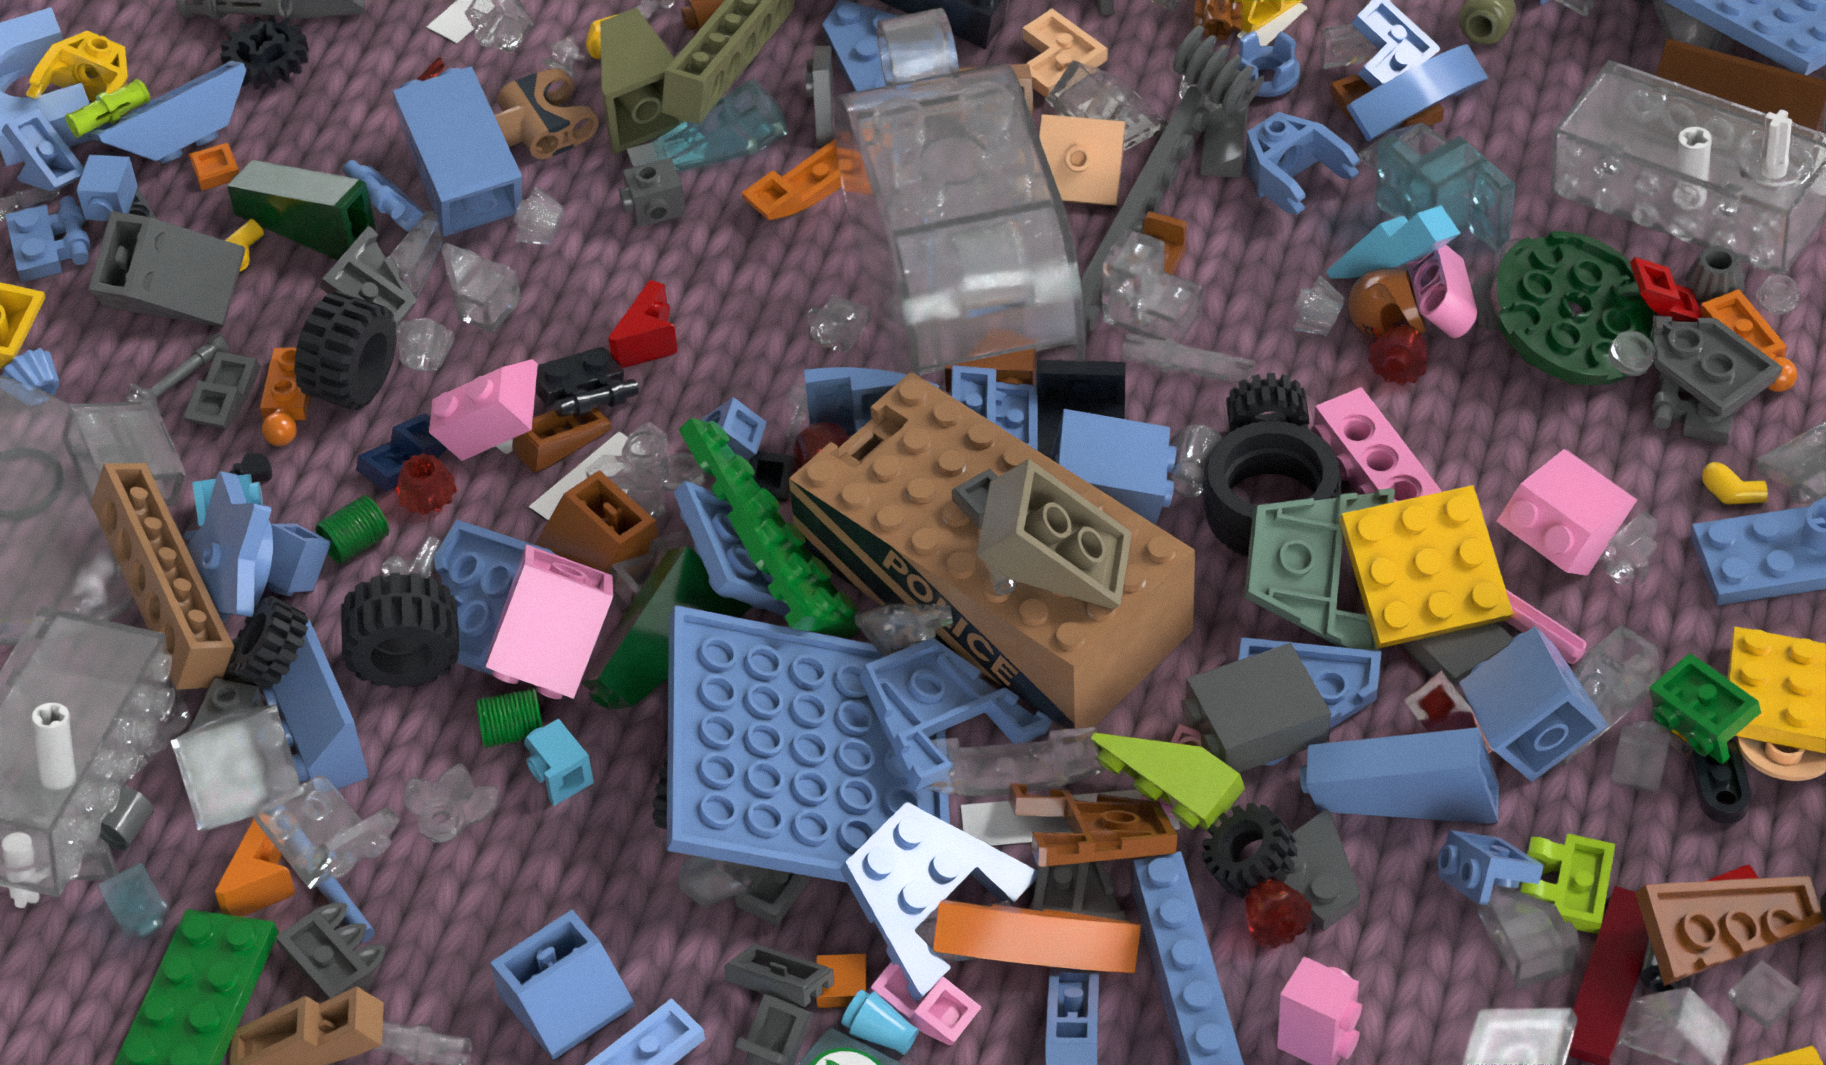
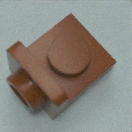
M1151 211L1147 212L1144 218V235L1129 262V275L1169 286L1186 253L1187 223L1184 220Z

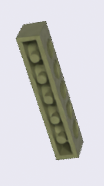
M725 0L666 68L661 113L677 117L684 122L700 124L792 13L795 0Z

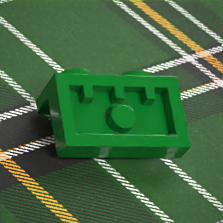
M1692 653L1686 655L1649 687L1654 707L1652 714L1656 721L1667 731L1674 729L1684 736L1698 754L1702 756L1708 754L1721 764H1724L1730 758L1727 742L1761 714L1760 704L1757 699Z

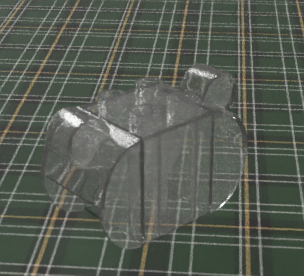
M942 8L878 20V49L886 86L836 95L834 100V125L840 175L850 227L894 372L908 375L912 371L921 377V374L945 370V366L1032 348L1040 351L1056 347L1061 360L1075 361V363L1083 362L1086 352L1085 313L1073 239L1062 198L1013 68L1008 63H1000L959 71L952 30L948 17Z

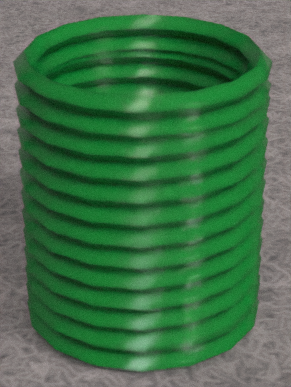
M367 495L357 497L356 500L349 502L345 507L338 509V511L327 516V518H323V520L316 523L315 528L316 534L331 541L328 555L338 564H344V562L352 559L353 556L364 552V549L375 545V542H379V540L388 536L390 531L381 509Z
M534 688L527 691L523 690L522 692L518 691V693L504 694L503 696L500 694L499 697L495 695L494 698L491 696L490 698L486 697L485 699L476 700L482 742L486 749L488 747L494 748L495 745L498 747L499 745L503 746L504 744L508 745L509 743L513 744V742L525 741L526 737L533 730L543 727L537 693Z

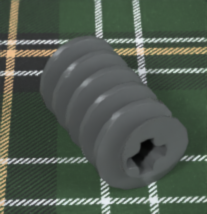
M1199 25L1178 46L1172 65L1173 71L1179 75L1185 74V80L1191 85L1197 84L1200 93L1204 95L1210 94V101L1216 105L1222 104L1225 113L1229 115L1235 114L1246 107L1256 96L1262 86L1264 76H1260L1252 82L1250 78L1254 72V67L1248 65L1242 71L1237 70L1242 58L1236 55L1227 62L1225 58L1229 52V47L1223 45L1217 51H1214L1213 48L1217 38L1211 35L1202 42L1200 39L1205 28Z

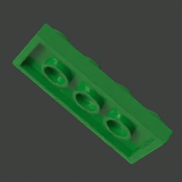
M186 909L114 1065H221L276 941L275 936L279 934L274 921Z

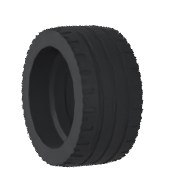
M1260 421L1244 425L1233 432L1231 431L1217 443V446L1214 447L1213 452L1210 454L1205 472L1204 506L1213 534L1215 533V537L1223 545L1225 544L1228 549H1232L1233 552L1239 553L1241 556L1248 557L1252 515L1257 506L1243 501L1230 490L1245 478L1260 474H1282L1301 481L1312 490L1314 494L1309 498H1314V501L1338 498L1340 496L1341 476L1337 457L1332 448L1329 447V444L1325 443L1324 439L1320 438L1318 434L1293 423Z

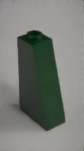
M252 160L227 185L234 215L247 221L253 219L265 229L336 260H339L368 226L376 232L366 182L359 179Z
M686 545L670 549L663 556L595 657L580 683L591 691L589 693L590 698L605 709L615 710L633 707L668 678L669 616L675 605L737 618L743 616L752 606L730 597L724 598L718 595L709 584V575L702 559L690 547Z

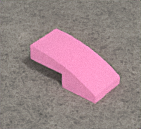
M892 961L867 992L871 994L875 991L903 1018L917 1027L919 1031L950 1046L953 1045L982 1008L943 976L938 983L916 1002L906 988L909 982L898 964L893 965Z

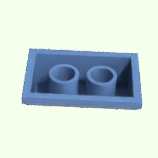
M308 620L305 625L308 627L307 633L301 638L305 640L304 644L296 652L298 655L296 661H291L289 664V672L286 676L282 674L281 681L277 685L273 684L271 688H262V692L271 715L277 712L281 714L283 720L276 722L285 748L294 746L297 752L296 755L291 756V761L299 782L302 783L308 780L315 797L369 778L354 720L310 620Z

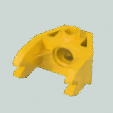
M88 30L54 43L35 67L28 82L31 85L26 95L37 99L50 83L61 88L82 83L88 99L95 101L96 95L102 92L109 94L126 85L128 74L125 47Z

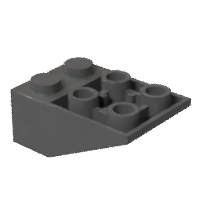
M111 211L88 290L105 308L224 327L244 257L245 247L151 217Z

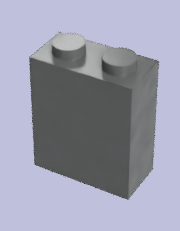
M1291 643L1186 678V698L1181 700V707L1187 723L1191 727L1197 726L1201 734V745L1205 750L1238 773L1306 750L1308 745L1329 742L1331 712Z

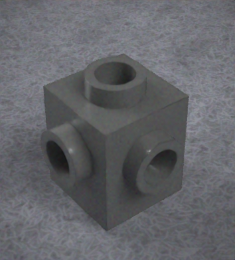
M671 158L623 170L625 187L619 189L621 204L625 213L632 212L638 228L686 215L683 187Z

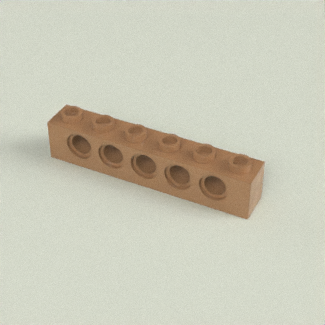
M104 463L91 506L176 690L210 688L214 678L223 679L234 649L227 630L147 464Z

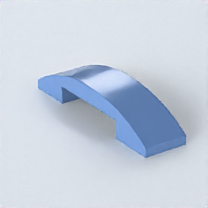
M1468 44L1441 53L1405 71L1353 101L1346 108L1367 142L1398 127L1405 120L1453 95L1458 96L1484 83L1489 78Z

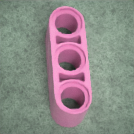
M1444 245L1442 248L1421 259L1407 263L1420 314L1449 337L1458 338L1464 335L1474 324L1477 317V307L1463 258L1450 247Z

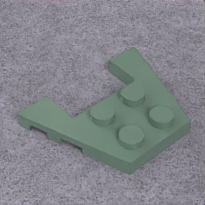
M1379 489L1376 493L1357 495V493L1340 494L1338 498L1315 501L1314 498L1257 505L1252 515L1244 598L1338 647L1380 651V648H1376L1367 615L1336 609L1343 533L1339 518L1342 513L1394 502L1395 489Z

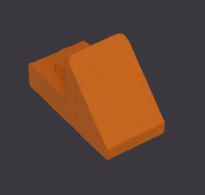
M255 815L215 890L222 914L243 917L294 895L295 888L289 869L278 865L282 854V842L279 840L273 819Z

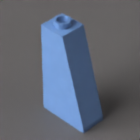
M1479 727L1308 745L1307 764L1300 767L1302 791L1304 794L1310 793L1317 812L1327 809L1330 813L1487 824L1498 823L1499 782Z

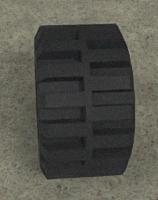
M334 291L333 294L329 293L324 296L322 301H319L311 314H309L296 348L294 372L297 386L301 388V392L350 410H360L365 405H368L382 388L393 362L397 327L392 311L388 310L385 306L339 291Z
M400 572L390 573V576L385 577L378 575L372 577L370 582L359 583L355 586V591L347 593L344 597V603L341 604L342 657L345 660V666L350 672H355V676L362 681L370 680L372 685H388L390 688L420 686L422 682L430 683L437 680V675H445L451 670V665L456 664L458 652L460 651L455 596L450 595V589L445 585H438V580L431 577L421 578L420 574L410 573L409 575H400Z

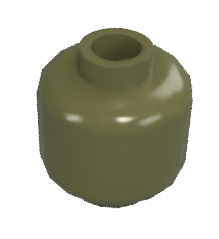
M1465 0L1459 12V26L1463 34L1475 43L1490 45L1499 42L1508 33L1515 19L1516 4L1514 0Z

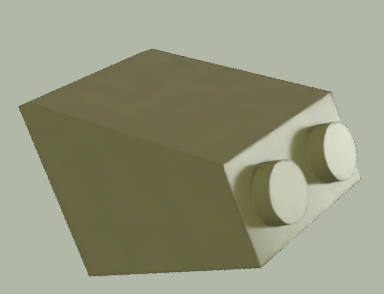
M634 8L601 21V84L609 144L612 153L615 155L628 148L687 126V122L661 113L665 70L675 58L639 9Z

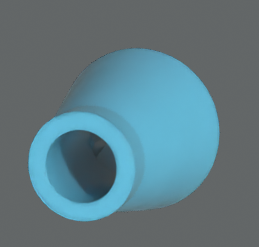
M862 989L859 990L847 1007L841 1021L842 1025L850 1029L849 1035L894 1049L903 1055L909 1051L919 1033L917 1027L910 1024L875 991L869 994Z

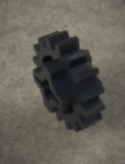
M270 16L267 21L262 22L259 17H254L253 24L249 26L241 22L239 23L240 31H228V41H223L220 44L222 65L229 61L241 62L247 70L241 87L249 82H253L254 89L257 90L264 83H268L271 88H275L276 81L280 79L289 83L291 82L289 74L291 72L301 74L303 72L301 64L308 63L309 61L306 35H302L299 25L291 27L290 19L287 18L280 23H276L275 16Z

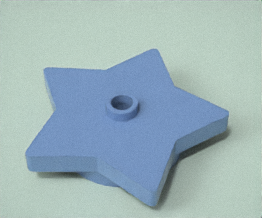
M219 471L204 524L186 547L224 623L230 614L247 617L253 616L254 607L263 594L270 573L273 554V534L269 521L271 507L247 503L238 475Z

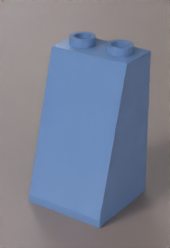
M472 66L464 69L450 68L440 73L438 77L424 81L411 80L402 84L398 89L393 90L395 113L443 237L522 212V176Z

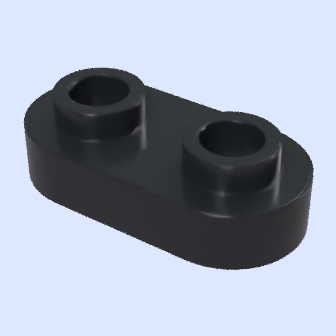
M1732 739L1727 742L1730 758L1724 764L1719 763L1708 754L1702 756L1694 749H1692L1690 767L1702 811L1710 819L1725 824L1738 822L1746 816L1752 796L1742 755L1738 745ZM1708 763H1717V764H1719V765L1713 767V766L1709 765ZM1721 801L1727 802V803H1729V805H1728V804H1722V803H1720V802H1721Z

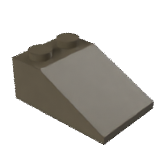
M1027 459L990 482L976 556L1011 580L1110 609H1116L1121 606L1132 532L1036 463Z

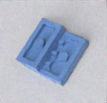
M952 365L951 397L1038 451L1037 385H1014L997 382L996 369Z

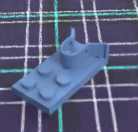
M1826 497L1815 501L1811 506L1692 524L1690 537L1717 606L1826 589Z

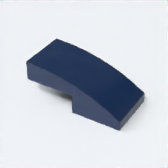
M424 413L394 426L390 442L358 455L356 470L386 492L418 474L436 460L447 448L429 433L430 416Z

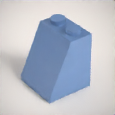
M1068 409L1063 410L1050 457L1051 460L1153 524H1157L1162 507H1170L1174 481L1167 480V473H1172L1176 457V447L1169 446L1170 427Z
M1536 626L1527 632L1515 636L1506 648L1490 660L1476 665L1470 675L1459 682L1492 749L1531 782L1609 726L1555 644Z

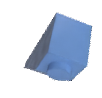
M1071 968L1049 969L1046 1065H1098L1099 971Z

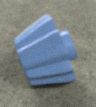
M42 348L35 351L28 350L24 354L16 356L12 363L3 368L4 373L0 376V388L29 407L40 406L42 403L48 402L60 387L52 356L49 351L44 352Z

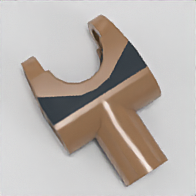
M557 68L534 73L505 85L497 96V102L502 112L494 115L508 146L511 147L523 142L531 155L536 159L553 157L587 141L596 132L599 120L594 111L588 106L575 107L573 105L559 107L560 103L564 102L572 94L574 83L567 72ZM563 81L562 86L558 90L547 92L551 84ZM588 118L587 123L582 128L573 130L580 120Z

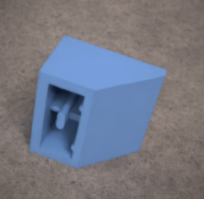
M570 910L490 962L497 994L552 1060L635 1007L631 995L601 942L573 910Z

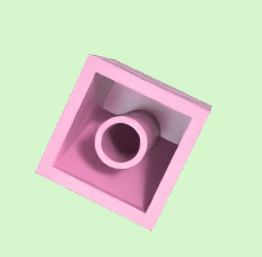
M526 544L487 653L485 668L493 670L492 675L502 681L517 684L519 680L536 685V691L547 697L562 699L564 695L574 699L613 599L612 575Z

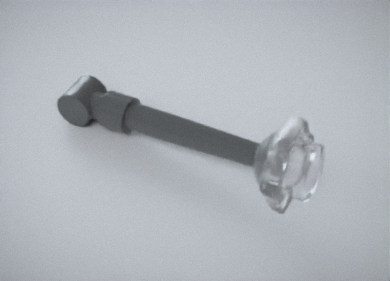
M216 333L206 340L207 345H202L194 351L193 356L150 390L139 387L137 384H131L125 393L126 398L124 399V406L130 415L137 420L144 418L151 422L158 412L157 397L187 377L198 367L205 366L213 360L216 351L226 353L230 349L223 335Z

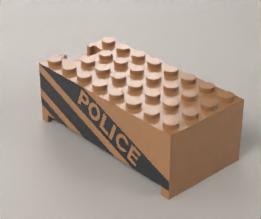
M912 371L871 406V420L838 448L837 445L830 442L789 478L794 526L805 537L806 542L803 546L812 557L815 556L820 559L832 573L929 638L933 637L981 670L983 674L1060 725L1061 737L1074 746L1193 631L1195 550ZM1027 459L1036 463L1132 532L1121 606L1116 609H1110L1011 580L976 556L981 529L952 501V489L989 468L999 477Z

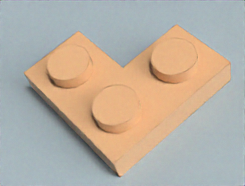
M1050 9L1023 27V40L1041 52L1040 55L1026 63L1030 66L1032 88L1047 99H1050L1108 60V48L1054 9Z

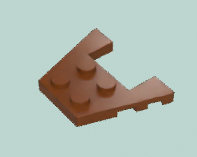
M1010 783L1008 801L1015 816L1065 817L1071 828L1072 833L1032 832L1031 852L1038 866L1046 867L1134 857L1146 858L1176 853L1178 834L1161 804L1157 801L1152 802L1149 800L1098 794L1096 802L1074 800L1070 791L1065 789L1051 788L1050 797L1027 794V784Z

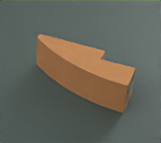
M357 986L320 1004L304 996L237 1028L231 1040L230 1065H327L382 1046L384 1002Z

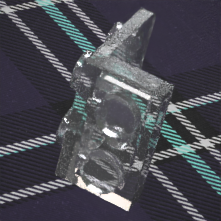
M317 776L262 806L255 814L256 823L310 890L331 877L334 879L342 877L362 859L367 857L370 860L381 854L392 843L389 835L400 822V819L389 806L362 821L325 776Z

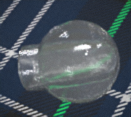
M1201 424L1185 426L1178 430L1170 439L1169 446L1176 447V457L1169 480L1174 481L1173 491L1177 494L1189 498L1198 497L1202 494L1210 454L1213 452L1214 447L1217 446V443L1223 438L1213 428Z

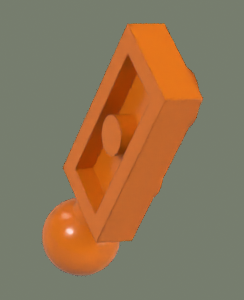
M1739 289L1701 304L1700 312L1703 318L1718 319L1783 367L1779 377L1773 384L1767 387L1774 392H1784L1795 384L1797 369L1792 361L1785 358L1787 346Z
M295 347L273 349L260 404L262 420H264L261 428L262 435L269 444L277 447L288 445L294 440L297 433V426L294 420H306L311 396L303 394L301 388L296 383L294 372Z

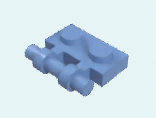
M350 160L345 164L343 172L349 178L366 182L371 204L379 212L388 213L391 219L408 233H411L416 228L427 237H430L439 226L430 215L395 183L371 166H360L354 160Z
M65 196L60 199V209L57 214L49 215L46 204L5 214L21 283L63 273L60 263L62 260L72 258L73 263L77 265H83L88 262V251L90 250L89 236L82 229L84 215L81 207L77 206L75 198ZM66 233L64 239L55 241L54 235Z

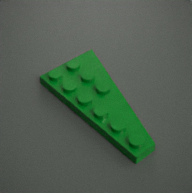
M690 418L678 429L697 464L706 473L713 477L715 476L717 481L711 488L719 500H725L732 506L733 510L727 516L752 561L761 571L772 576L774 581L767 587L774 599L777 601L782 600L790 608L791 611L785 616L790 628L845 638H852L864 626L855 615L858 611L855 603L845 593L836 590L829 580L832 574L828 567L820 559L809 554L803 546L806 542L803 534L793 524L785 522L778 512L780 504L769 491L758 486L752 478L755 474L752 466L742 456L735 455L728 446L727 442L730 441V438L725 430L714 421L706 422L695 418Z

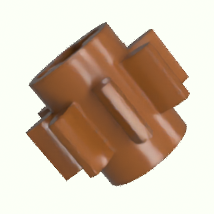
M1196 0L1193 27L1203 26L1205 28L1203 35L1206 38L1214 35L1217 41L1227 40L1232 30H1241L1243 4L1234 0Z

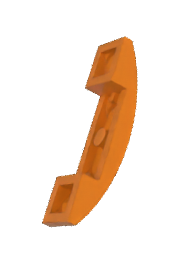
M868 102L837 124L839 132L837 138L782 177L772 170L741 192L742 198L767 220L779 219L798 213L829 196L859 173L896 130L895 123Z

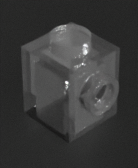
M473 0L464 12L476 32V39L483 46L492 50L496 47L512 53L534 25L520 0Z

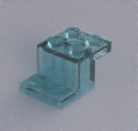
M1394 134L1379 141L1375 201L1383 212L1389 213L1394 218L1405 216L1409 221L1419 212L1442 205L1459 232L1469 227L1475 237L1486 242L1495 251L1509 244L1516 184L1461 136L1454 138L1422 157L1416 155Z

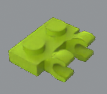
M1569 833L1566 835L1564 845L1542 837H1531L1527 855L1544 865L1541 875L1552 871H1559L1557 884L1548 883L1541 879L1539 884L1522 882L1516 910L1526 914H1540L1544 911H1552L1549 924L1598 934L1603 919L1615 844Z

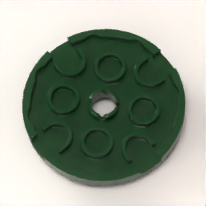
M1550 231L1546 237L1530 239L1528 236L1522 239L1506 253L1498 265L1490 288L1492 311L1502 334L1526 363L1570 384L1606 385L1621 381L1634 374L1653 352L1652 320L1653 316L1659 315L1649 307L1641 296L1630 260L1607 244L1582 234ZM1567 302L1578 304L1582 308L1583 313H1577L1576 316H1573V310Z

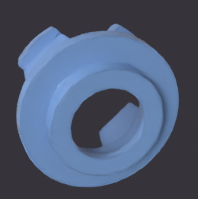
M1252 31L1238 41L1237 46L1240 47L1238 55L1242 60L1237 70L1242 71L1248 65L1253 66L1254 72L1250 78L1252 82L1259 77L1258 70L1270 69L1275 71L1273 81L1263 82L1256 96H1279L1296 86L1300 78V65L1295 58L1294 48L1297 47L1296 41L1291 36L1280 31L1276 36L1274 46H1260L1258 34Z

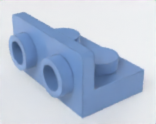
M1453 830L1448 831L1446 843L1441 847L1438 854V877L1475 903L1488 905L1494 883L1509 888H1518L1520 882L1539 884L1544 866L1502 838Z

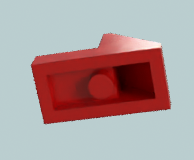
M649 280L608 337L611 356L622 369L677 353L678 346L675 326L667 322L670 315V305L667 304L665 284Z

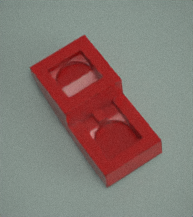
M1637 257L1630 261L1641 296L1659 316L1672 317V321L1697 322L1698 318H1703L1693 289L1675 284L1669 267Z

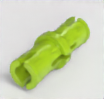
M137 78L109 94L102 92L96 95L95 101L72 113H67L65 120L73 135L80 138L108 122L111 125L119 122L121 115L151 101L150 95L144 83Z

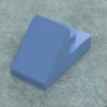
M39 108L5 123L1 132L26 163L17 177L19 182L53 192L81 178L84 167Z

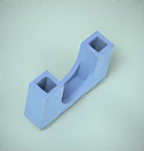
M51 7L0 23V152L6 167L23 162V159L1 130L6 122L36 108L40 109L68 147L92 140L88 133L80 138L75 137L65 120L67 113H72L90 103L82 83L43 94L37 99L15 97L4 93L17 79L33 73L35 67L52 44L64 40Z

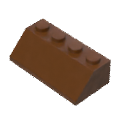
M1668 38L1648 99L1643 131L1678 140L1682 130L1689 127H1701L1711 134V150L1761 163L1766 114L1769 112L1777 114L1780 110H1785L1788 112V118L1792 119L1787 171L1806 176L1820 143L1826 114V81Z

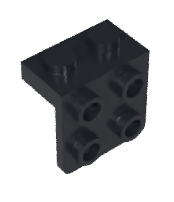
M1037 360L1038 451L1048 458L1051 457L1064 409L1125 419L1126 362Z

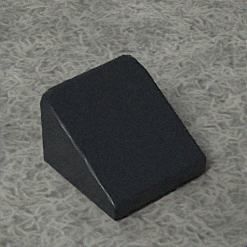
M757 451V454L749 459V464L755 471L752 478L760 488L769 491L776 499L789 500L791 494L789 478L797 472L799 460L793 455Z

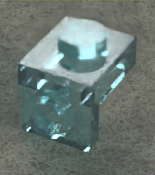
M142 862L98 884V890L124 938L135 933L139 939L144 938L165 925L162 919L169 916V906L165 899H161Z

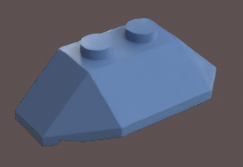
M229 61L151 100L149 103L121 115L119 122L113 125L108 122L88 132L90 139L146 159L160 160V163L172 161L183 154L181 148L193 142L196 145L208 143L219 136L217 130L229 124L247 70L243 63Z

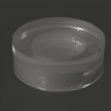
M1624 331L1611 344L1608 351L1609 359L1620 372L1629 376H1640L1654 362L1655 347L1643 334L1635 331Z

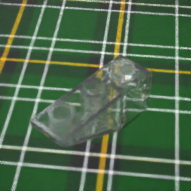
M1623 625L1619 626L1591 649L1574 672L1609 726L1561 760L1559 763L1563 766L1649 696V687L1660 678L1658 646Z

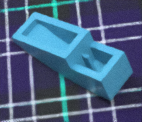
M1442 205L1419 212L1409 221L1405 216H1401L1377 225L1333 264L1326 273L1330 278H1356L1363 276L1368 271L1380 268L1392 269L1427 256L1442 248L1461 233Z

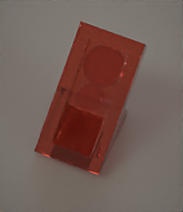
M1441 670L1403 699L1428 732L1479 727L1488 754L1490 755L1494 752L1468 701Z

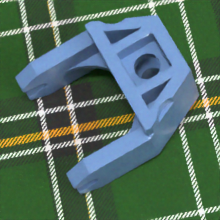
M1277 112L1247 131L1246 169L1251 181L1255 183L1256 195L1259 198L1265 195L1287 213L1297 215L1305 210V206L1300 202L1305 198V193L1292 177L1318 160L1341 178L1353 179L1359 175V171L1354 166L1360 163V159L1352 147L1323 124Z

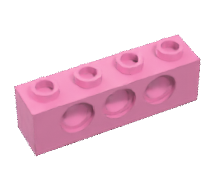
M1362 387L1315 406L1314 426L1311 427V431L1318 434L1320 438L1322 437L1325 443L1327 442L1329 447L1332 448L1339 463L1341 479L1348 481L1357 495L1376 493L1379 489L1390 488L1395 489L1394 502L1442 492Z

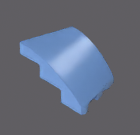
M855 367L805 369L804 379L811 440L854 435L871 420V406L900 382L906 374ZM927 381V382L931 383L932 385H934L935 387L939 388L938 384H935V383H933V382Z

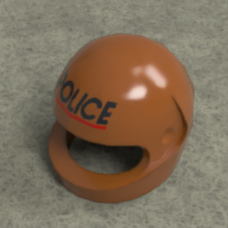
M1380 268L1368 271L1352 286L1348 297V311L1352 323L1363 334L1374 339L1389 340L1391 327L1399 321L1407 322L1417 337L1427 332L1424 316L1418 310L1411 279L1406 269Z

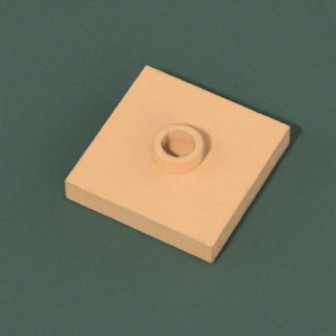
M1042 114L1033 198L1118 206L1126 128L1125 121Z

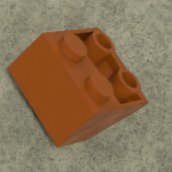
M600 470L563 494L535 545L549 549L560 557L612 575L613 587L661 555L656 520Z

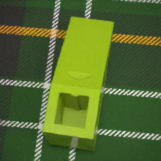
M1094 733L1090 738L1098 753L1095 759L1104 768L1117 776L1121 771L1125 772L1136 780L1133 783L1136 790L1152 802H1156L1159 798L1174 807L1171 811L1172 815L1192 830L1197 825L1206 831L1211 824L1217 826L1220 822L1218 817L1224 812L1226 814L1245 790L1240 773L1203 747Z

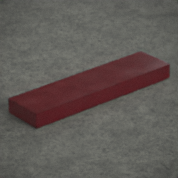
M1614 886L1561 1043L1559 1054L1595 1065H1610L1642 969L1648 932L1635 891Z

